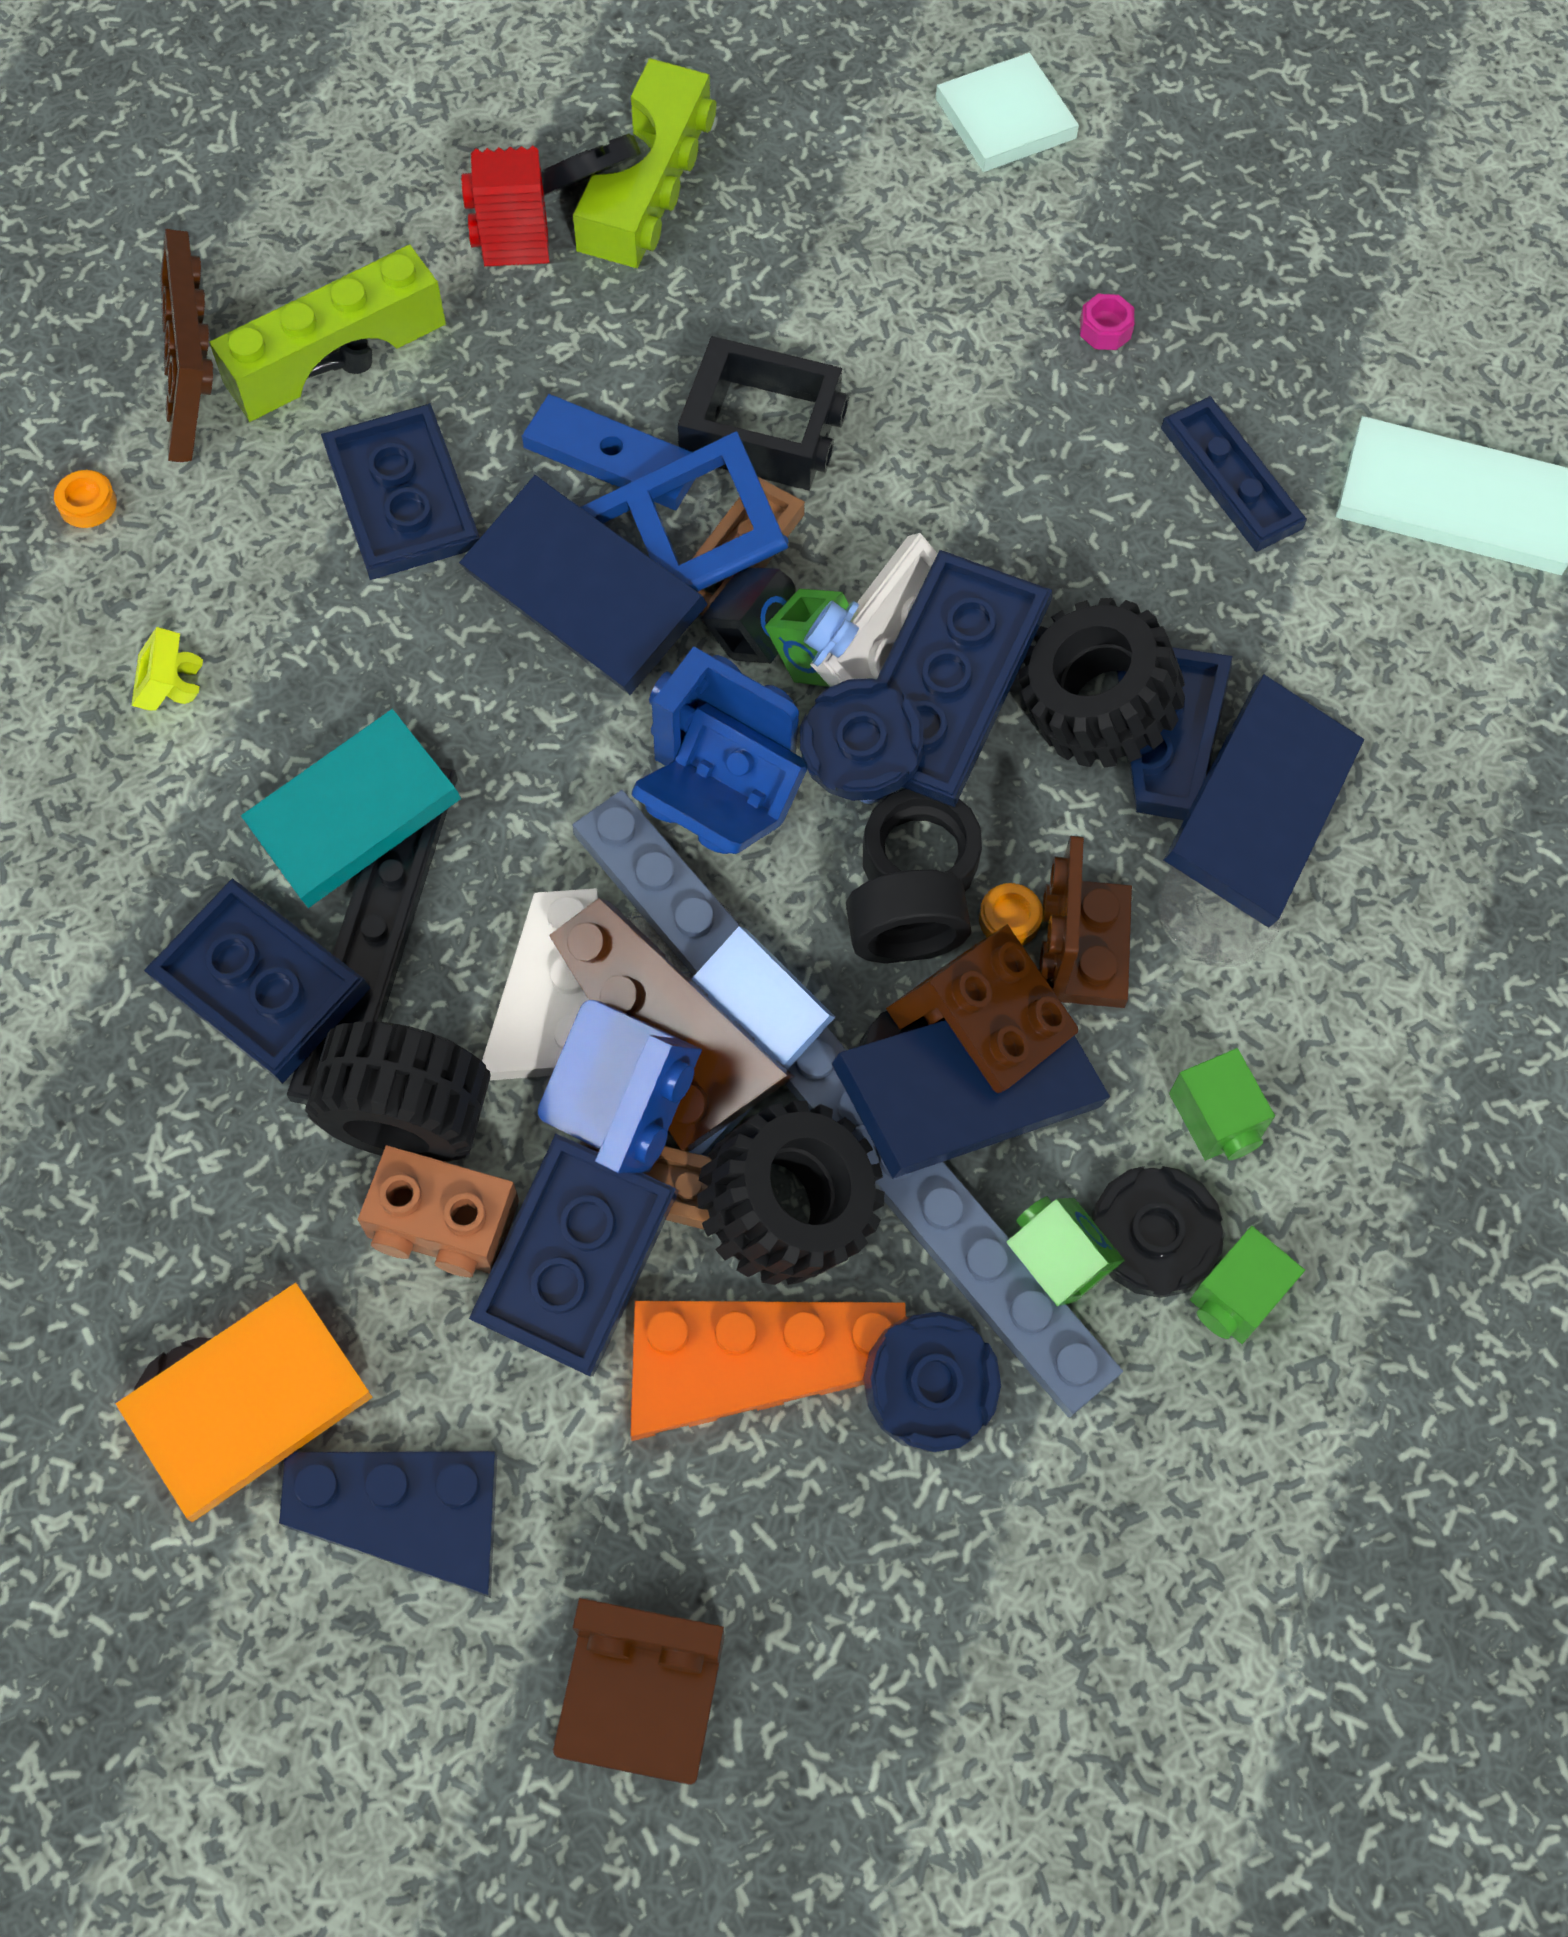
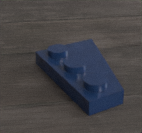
M1172 647L1184 678L1185 686L1182 687L1185 695L1183 709L1175 710L1179 720L1172 731L1165 729L1161 731L1164 741L1154 750L1149 745L1139 750L1142 757L1129 762L1136 812L1184 820L1209 772L1232 670V656ZM1117 671L1118 683L1126 675V671Z
M495 1451L294 1452L284 1459L279 1523L285 1528L361 1554L364 1553L404 1567L407 1570L433 1577L491 1598L497 1454Z

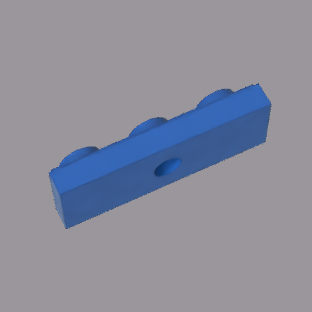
M548 394L522 434L523 447L619 488L692 453L551 394ZM695 479L653 499L654 502L677 511Z

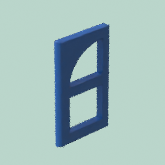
M737 431L581 506L583 510L601 523H605L631 510L649 557L697 592L789 548L788 538L781 531ZM726 464L754 530L680 565L653 499Z

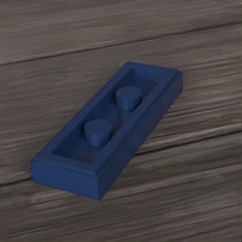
M1211 396L1163 419L1162 431L1255 552L1304 528L1307 521L1306 517Z

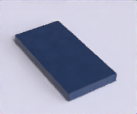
M536 475L530 479L459 562L474 578L629 695L635 691L708 605L700 593Z
M939 550L877 677V680L888 683L889 688L897 690L901 695L902 691L911 698L923 720L924 754L916 773L902 786L903 788L952 807L956 806L1052 601L1051 589Z
M1263 674L1253 685L1163 861L1269 928L1280 919L1365 739Z
M946 1020L842 1051L831 1063L892 1179L1095 1110L1110 1098L1075 1035L1014 1085L1001 1093H996Z

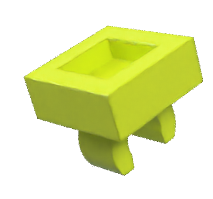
M159 627L155 628L138 654L131 706L145 710H157L166 696L177 703L186 704L192 702L198 695L200 686L184 682L179 677L178 672L187 675L197 674L202 667L203 659L191 652L178 653L180 633Z

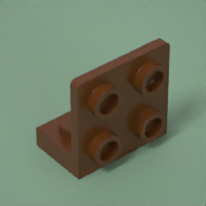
M1070 836L1064 857H1053L1050 884H1046L1044 889L1042 922H1049L1047 941H1043L1041 946L1039 971L1046 980H1050V987L1063 1003L1125 1008L1128 1002L1132 885L1082 881L1084 837Z
M1008 924L961 953L886 1008L900 1030L922 1016L929 1025L945 1018L996 1093H1001L1010 1088L1078 1033V1026Z
M579 1598L573 1629L578 1638L555 1738L554 1755L559 1759L693 1785L697 1781L724 1644V1627Z

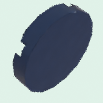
M873 678L849 679L822 692L815 699L816 704L809 710L808 715L805 714L800 725L801 755L811 778L828 793L851 801L877 800L898 791L916 773L924 754L923 720L913 700L901 691V695L897 690L889 688L888 683Z
M942 1312L906 1316L885 1329L869 1352L863 1378L867 1406L881 1430L902 1446L925 1452H939L960 1448L974 1439L972 1437L978 1434L982 1426H987L996 1412L1001 1389L997 1357L989 1343H984L981 1336L974 1331L976 1328L963 1318Z

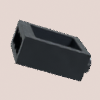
M711 336L678 422V446L694 452L737 431L759 478L810 491L816 471L826 473L829 467L834 446V439L828 437L832 426L841 428L846 417L849 394L841 392L842 368ZM733 382L814 402L815 405L802 442L798 443L717 423L716 421L730 383ZM726 464L719 467L720 469L728 470Z

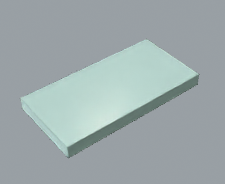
M1364 416L1361 417L1352 446L1336 518L1558 575L1564 573L1568 566L1567 467Z

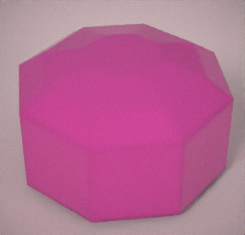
M1095 295L1082 307L1080 337L1094 349H1119L1132 337L1135 325L1134 307L1120 295Z

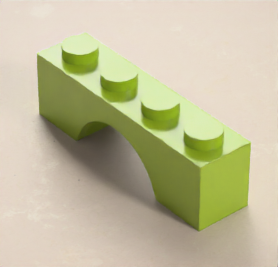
M649 58L631 95L633 134L644 141L651 150L642 161L629 169L612 174L592 175L573 214L577 252L637 269L646 250L654 251L656 249L662 229L661 217L665 210L673 211L680 192V176L683 170L690 172L693 169L698 154V138L701 131L710 132L716 115V100L710 99V74Z
M409 244L209 341L223 384L249 422L301 397L304 384L311 371L324 357L335 349L347 343L367 338L384 340L398 349L446 325L438 281Z

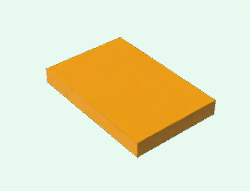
M295 1282L115 1404L183 1514L193 1523L372 1399L373 1396Z

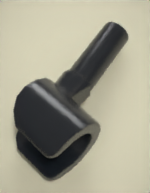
M367 339L347 343L340 347V351L328 354L327 357H324L314 367L308 378L341 368L351 374H361L367 371L372 365V349L367 348Z

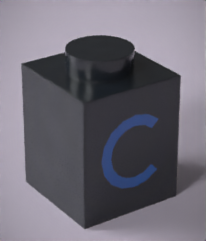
M746 568L732 576L702 615L701 620L729 658L735 661L771 664L779 653L764 626L796 593L795 584L780 569Z

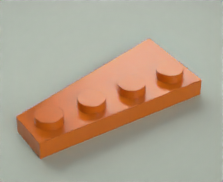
M635 1301L631 1440L635 1441L655 1436V1433L688 1425L692 1427L717 1421V1418L757 1409V1411L799 1398L816 1394L824 1395L864 1385L863 1378L870 1350L885 1329L906 1317V1303Z

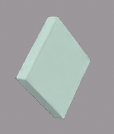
M1030 52L937 85L935 99L983 172L1077 138L1079 124Z

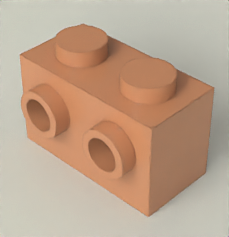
M386 1145L357 1220L366 1236L372 1239L371 1246L377 1251L401 1259H408L411 1251L435 1257V1266L448 1273L471 1278L474 1275L475 1269L486 1273L491 1272L508 1235L519 1204V1198L512 1181Z

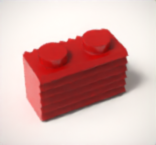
M532 145L528 150L521 146L517 150L509 147L504 151L498 147L494 152L489 148L481 152L476 148L471 152V173L461 174L464 208H475L476 212L468 213L471 248L481 247L484 267L550 263L548 224L539 149Z

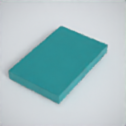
M391 709L240 816L300 899L310 908L462 798L396 712Z

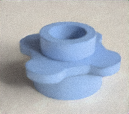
M831 600L809 629L804 643L818 652L812 662L817 667L823 662L829 652L839 658L856 636L859 627L851 622L854 613L859 607V604L855 601L845 610Z

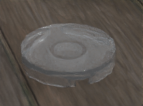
M1174 867L1166 874L1157 900L1159 925L1170 944L1188 959L1213 968L1239 967L1259 958L1276 939L1284 916L1283 910L1280 919L1268 928Z

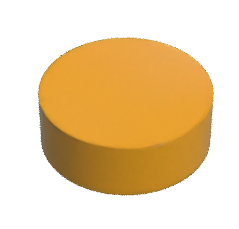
M79 470L65 476L58 483L54 491V502L61 517L68 524L79 528H90L102 524L111 517L117 505L116 494L110 481L103 474L93 470Z
M1005 883L992 888L984 896L979 912V924L986 937L1008 924L1022 945L1027 944L1037 935L1043 918L1042 904L1037 895L1029 888L1016 883Z

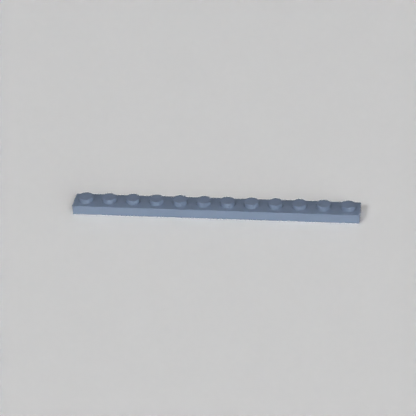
M620 790L572 824L573 835L693 976L739 927V924L623 790ZM826 1027L790 1066L788 1071L795 1077L785 1085L799 1101H807L809 1110L819 1104L832 1108L833 1120L837 1122L846 1117L856 1126L852 1132L854 1137L858 1141L866 1137L873 1148L872 1151L867 1153L871 1164L879 1163L883 1178L875 1182V1187L885 1192L884 1202L1067 1417H1072L1124 1371L1067 1305L1056 1306L1006 1243L1009 1240L1007 1235L944 1162L892 1179L831 1064L837 1055L842 1051H846V1049Z

